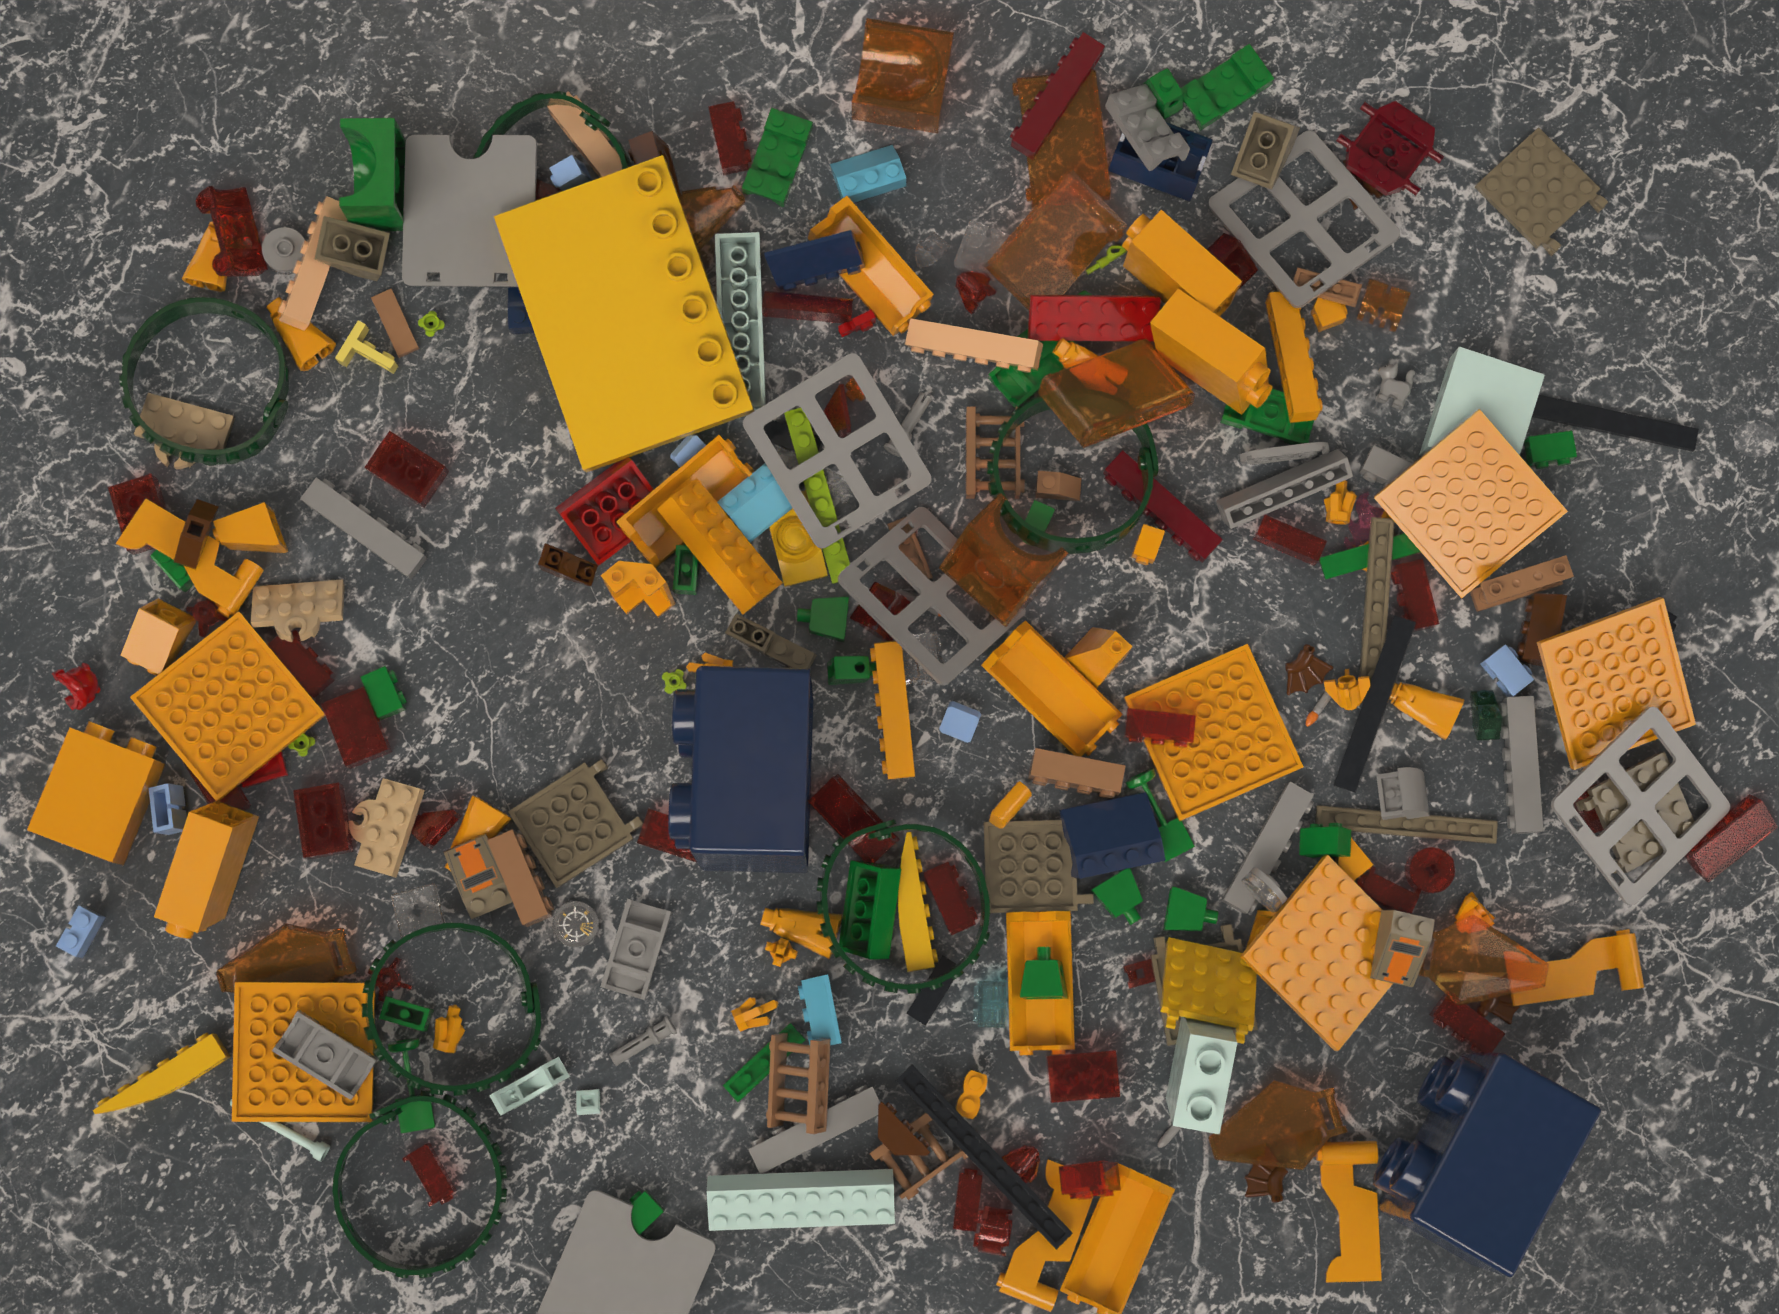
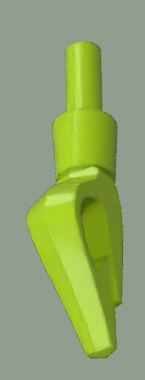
M1110 246L1107 249V255L1097 260L1095 265L1085 270L1086 273L1089 275L1099 268L1103 269L1127 251L1122 246ZM1112 249H1120L1117 253H1111Z

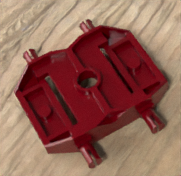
M1397 101L1379 107V109H1375L1364 102L1360 110L1370 116L1368 124L1355 141H1351L1342 133L1336 140V142L1347 148L1345 155L1346 169L1385 196L1400 193L1404 189L1416 196L1421 188L1410 180L1415 170L1424 158L1427 159L1428 156L1438 164L1444 158L1433 147L1435 128ZM1382 123H1386L1387 125L1398 131L1400 134L1414 142L1416 145L1419 146L1418 149L1411 145L1409 141L1404 140L1400 136L1395 134L1390 128H1387L1384 125H1382ZM1383 148H1390L1394 155L1387 156L1383 152Z

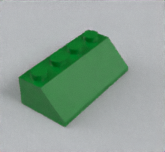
M850 860L839 945L844 952L866 959H889L901 876L900 868L886 864Z

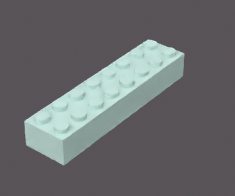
M759 232L715 234L717 306L754 410H757L766 404Z
M893 1169L707 1176L709 1231L895 1224Z

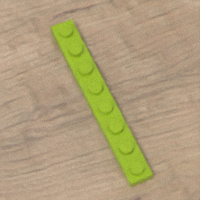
M797 408L785 412L784 415L797 461L800 465L819 452L810 421L802 408ZM822 469L803 482L813 512L821 525L828 527L838 519L825 473ZM839 524L836 525L835 528L837 530V533H840V526ZM843 538L826 548H822L832 584L838 583L839 574L850 565Z

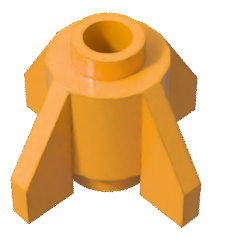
M1345 669V675L1338 678L1337 684L1335 679L1324 680L1325 691L1345 710L1356 709L1362 703L1371 685L1369 676L1358 677L1357 681L1355 676L1350 675V669Z
M1470 892L1465 896L1458 913L1455 915L1456 921L1454 922L1461 932L1467 931L1470 934L1471 932L1490 928L1495 924L1493 922L1495 917L1479 902L1476 895Z

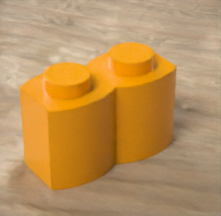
M970 1070L964 1077L963 1092L958 1097L955 1107L961 1116L974 1119L980 1108V1096L984 1093L987 1086V1075Z

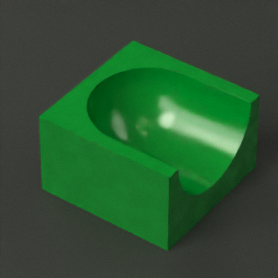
M340 118V128L351 148L354 170V194L339 197L341 210L349 223L380 231H403L406 140L395 118Z

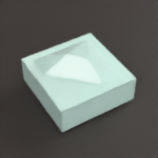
M599 1089L576 1091L577 1115L600 1114Z

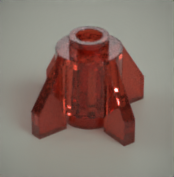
M963 272L956 279L955 287L959 291L965 309L971 314L975 313L978 307L977 303L983 301L986 296L995 295L997 292L988 285L991 277L983 272Z
M208 598L205 601L196 603L194 607L186 608V611L192 613L194 619L198 622L199 636L203 638L206 637L209 628L207 626H213L218 621L225 623L230 619L220 615L215 602Z
M396 957L389 967H384L380 970L376 980V986L380 989L379 1001L384 1002L388 991L396 990L398 987L408 990L412 989V985L401 982V975L397 971L402 959ZM368 970V974L371 975L373 971ZM385 976H390L388 983L384 980Z
M1023 1145L1001 1157L1025 1183H1031L1037 1177L1040 1154L1035 1147Z

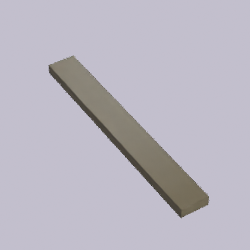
M1371 517L1359 675V677L1369 676L1370 682L1386 640L1394 533L1393 519Z
M1316 806L1315 824H1322L1323 827H1328L1329 823H1341L1343 828L1351 829V832L1489 844L1497 843L1498 821L1435 815L1413 819L1400 817L1383 820L1381 811Z

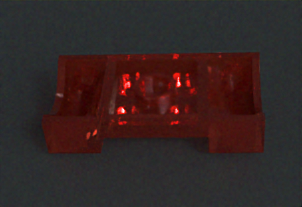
M208 186L202 190L196 198V206L202 214H211L221 251L215 255L212 261V267L216 274L225 277L259 276L267 271L268 268L262 254V246L246 187L219 190L213 186Z

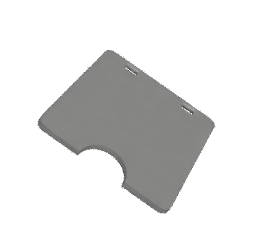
M411 135L407 138L405 145L402 280L406 285L518 287L494 216L536 201L537 141L534 137L530 135H493L489 149L476 159L460 157L452 147L450 135ZM428 273H440V281L428 280ZM496 274H507L508 281H495Z
M592 1190L584 1201L537 1314H689L715 1253V1242L678 1224L675 1225L674 1229L667 1236L661 1239H646L639 1235L633 1227L631 1214L634 1205L600 1190Z

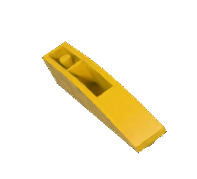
M911 832L906 833L901 857V876L898 890L899 928L907 973L934 968V963L938 962L936 949H931L930 940H934L932 926H927L926 918L930 917L929 906L923 903L922 895H926L925 883L919 880L918 873L922 872L921 860L915 857L914 850H919L917 837H912Z
M207 1032L196 1039L197 1043L192 1047L187 1045L176 1052L178 1056L171 1060L166 1058L156 1065L158 1068L153 1072L146 1071L137 1077L138 1081L130 1086L128 1083L119 1088L116 1096L112 1098L108 1096L97 1103L99 1107L95 1108L93 1112L94 1114H103L127 1109L168 1095L192 1083L231 1056L218 1035H209Z

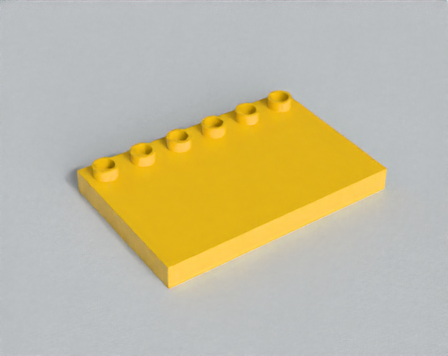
M663 155L494 216L583 471L587 473L749 415L755 411L670 170Z

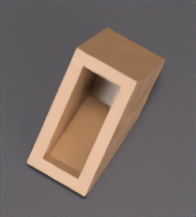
M1038 471L1035 498L1080 501L1081 478L1061 472Z

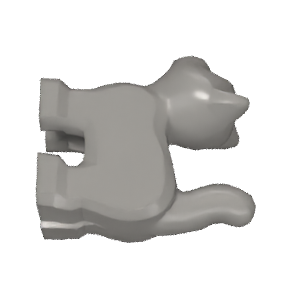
M1398 363L1394 365L1387 364L1380 367L1378 371L1382 382L1380 384V392L1376 396L1375 401L1385 404L1388 398L1392 397L1394 398L1392 407L1402 410L1405 400L1411 392L1415 371L1409 370L1407 372L1405 382L1395 380L1398 373Z

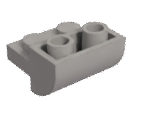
M1403 767L1397 768V772L1376 775L1383 820L1400 817L1413 819L1430 816L1425 776L1422 770Z

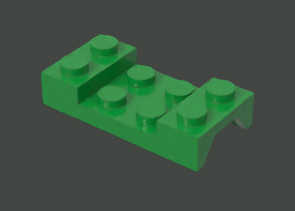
M1248 44L1198 80H1192L1180 89L1183 92V102L1195 117L1197 126L1201 131L1271 86L1274 77L1252 46Z
M771 108L753 163L747 172L742 186L743 194H756L771 199L781 207L785 206L813 129L812 121Z
M1052 352L1039 362L1038 370L1031 369V372L1027 373L1018 371V367L1011 365L1009 369L996 367L988 374V379L1016 408L1025 405L1034 397L1035 393L1065 367L1058 360L1059 357Z
M1272 389L1266 401L1259 408L1250 404L1242 415L1226 404L1220 423L1242 429V427L1285 440L1284 443L1296 445L1309 443L1314 420L1290 423L1284 392Z

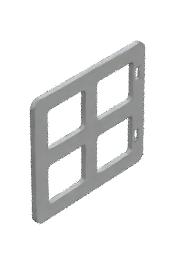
M1305 131L1296 137L1284 167L1305 152H1310L1337 182V186L1310 205L1305 206L1283 180L1278 177L1273 189H1266L1288 213L1290 218L1263 238L1257 239L1230 208L1233 202L1258 186L1257 184L1237 178L1209 199V209L1286 300L1295 308H1302L1395 243L1400 237V230L1313 131ZM1345 199H1351L1379 231L1350 253H1345L1317 221L1318 218ZM1298 232H1304L1331 263L1329 268L1301 287H1298L1270 255L1271 251ZM1375 241L1379 246L1369 253L1366 247ZM1320 280L1324 285L1313 291L1310 286Z
M855 353L844 356L747 415L743 420L744 429L812 541L819 548L828 547L931 483L929 471L863 361ZM850 374L854 377L875 412L876 417L846 437L840 438L817 402L815 395ZM800 406L822 441L824 449L795 468L788 469L765 433L764 425L793 407ZM887 433L910 470L911 475L879 496H875L850 454L878 435ZM835 464L859 502V507L828 527H823L799 489V484L827 466ZM906 484L910 490L897 498L894 490ZM846 520L850 527L837 533L835 526Z
M925 507L916 508L841 571L838 576V583L938 684L943 686L953 681L1016 624L1026 612L1024 605ZM909 524L913 529L906 534L902 528ZM920 528H924L957 562L935 582L930 581L898 547ZM882 560L887 561L919 594L914 601L897 615H893L860 582V579ZM865 561L868 567L861 571L857 566ZM967 575H971L1004 608V611L983 630L978 629L946 596ZM930 608L935 609L967 642L960 651L944 664L940 663L908 630V627Z
M1648 707L1552 799L1551 808L1622 901L1627 905H1635L1729 812L1730 803L1661 711L1656 707ZM1651 729L1670 753L1673 762L1644 791H1641L1619 763V759ZM1606 773L1627 800L1628 806L1598 836H1595L1575 810L1573 804L1597 779ZM1686 775L1708 803V809L1677 838L1657 813L1655 805ZM1573 817L1580 824L1577 830L1569 821ZM1639 820H1642L1664 851L1632 883L1612 858L1609 851ZM1615 871L1622 879L1619 883L1611 875Z

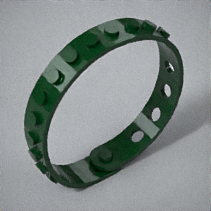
M554 91L548 94L537 93L532 95L531 98L514 104L505 114L498 117L490 130L484 134L477 152L473 156V159H476L486 153L491 145L493 135H504L516 122L529 113L551 105H567L582 111L579 116L585 120L584 124L594 131L600 130L608 136L619 154L622 170L632 166L630 158L620 141L606 128L611 123L584 103L567 96V93L561 91Z
M196 297L166 305L150 316L133 335L122 358L123 366L122 374L119 375L120 387H123L124 395L121 398L125 409L129 408L132 413L129 418L135 428L141 427L144 432L141 435L148 443L152 444L154 442L163 453L169 456L173 454L185 462L203 463L208 466L236 464L259 454L276 434L288 410L286 398L289 390V368L275 333L258 315L230 301ZM212 313L234 317L257 328L271 341L278 352L280 361L279 380L270 402L265 406L263 412L264 425L254 437L235 447L208 450L174 443L154 432L141 419L137 411L133 393V379L141 354L154 336L163 328L186 316Z
M1084 390L1055 391L1033 398L1023 407H1018L1012 413V417L1008 422H1003L998 430L1000 434L998 441L993 440L989 453L993 454L992 461H987L986 473L990 475L988 489L990 496L994 498L995 509L1014 534H1017L1028 544L1043 550L1062 554H1077L1098 551L1115 544L1137 525L1148 504L1153 488V477L1158 475V457L1151 429L1145 418L1136 409L1126 402L1104 393ZM1063 407L1088 408L1110 414L1126 423L1134 431L1142 445L1137 461L1143 479V498L1139 509L1127 522L1102 535L1066 538L1050 535L1038 530L1025 522L1015 512L1005 496L999 477V453L1013 430L1031 416L1046 410Z
M893 819L856 831L846 838L840 836L832 844L834 850L830 856L825 855L821 867L824 868L822 878L818 877L816 891H820V901H816L817 914L822 915L823 923L820 924L823 937L828 936L831 946L828 948L835 958L840 957L845 962L843 967L852 975L858 973L863 977L862 982L872 987L876 983L885 986L884 991L897 993L898 989H905L907 994L921 993L922 988L930 987L931 990L944 986V981L952 978V980L957 979L964 974L963 969L968 964L973 965L980 956L978 952L982 945L987 944L990 932H987L990 919V901L982 870L971 852L960 841L945 831L925 825L904 824L889 828L888 826L897 824L896 820ZM901 830H916L934 834L954 846L972 869L981 900L979 930L971 949L964 958L945 973L916 983L885 981L865 972L857 966L839 945L828 913L827 890L830 872L840 851L850 841L868 832L876 831L868 834V838L873 839L877 837L878 841L892 837V832Z
M465 923L431 925L416 930L397 942L392 939L383 948L385 951L380 959L377 957L374 959L369 968L373 972L369 980L365 979L362 993H366V1001L361 1004L362 1017H366L367 1027H364L365 1035L368 1041L372 1040L375 1046L373 1052L380 1062L384 1060L390 1067L388 1071L396 1078L402 1076L408 1080L407 1085L417 1090L424 1087L430 1089V1094L443 1096L444 1091L453 1092L454 1096L467 1095V1090L473 1088L480 1092L491 1088L490 1083L498 1080L499 1083H502L511 1078L510 1073L516 1068L521 1070L530 1061L528 1056L532 1050L536 1051L541 1042L539 1037L541 1010L537 983L530 982L526 967L515 949L506 940L492 931ZM444 930L474 933L500 947L507 954L518 972L522 992H520L521 1006H524L526 1014H532V1029L529 1040L523 1052L512 1064L487 1079L456 1086L431 1083L412 1075L402 1068L382 1045L373 1018L374 988L378 974L388 957L398 947L411 939Z
M421 1090V1094L402 1098L369 1114L370 1119H376L355 1133L344 1147L337 1161L332 1192L335 1212L342 1229L351 1244L373 1264L372 1266L382 1272L386 1270L395 1273L396 1277L409 1278V1275H419V1278H427L433 1276L434 1272L442 1270L443 1273L455 1269V1264L462 1260L465 1263L476 1255L474 1250L480 1244L485 1246L492 1237L489 1231L493 1224L498 1226L503 1212L499 1211L501 1203H506L508 1189L504 1188V1179L508 1178L506 1165H502L500 1158L502 1150L498 1142H493L490 1136L491 1130L485 1122L481 1124L475 1117L477 1113L469 1106L463 1107L457 1103V1098L446 1093L444 1096L430 1094V1090ZM425 1101L438 1103L452 1109L464 1118L480 1136L495 1168L496 1196L488 1224L473 1244L461 1253L444 1261L412 1266L399 1264L379 1255L359 1236L348 1217L344 1205L342 1178L346 1161L352 1148L366 1131L379 1123H382L384 1126L395 1121L396 1115L403 1112L399 1106L410 1102Z

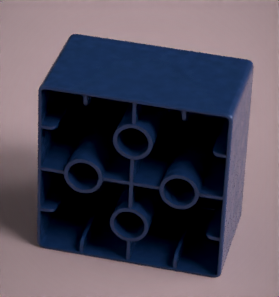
M700 666L696 670L695 689H677L674 691L672 739L673 743L678 745L680 757L692 758L691 783L671 784L668 811L669 837L675 839V847L677 849H690L702 870L808 873L813 730V690L810 669Z
M1463 1053L1456 1061L1447 1056H1442L1429 1071L1418 1093V1104L1430 1110L1415 1140L1410 1143L1401 1137L1396 1138L1386 1150L1375 1171L1372 1181L1373 1185L1386 1192L1379 1204V1210L1469 1264L1511 1278L1519 1267L1601 1113V1108L1505 1053Z

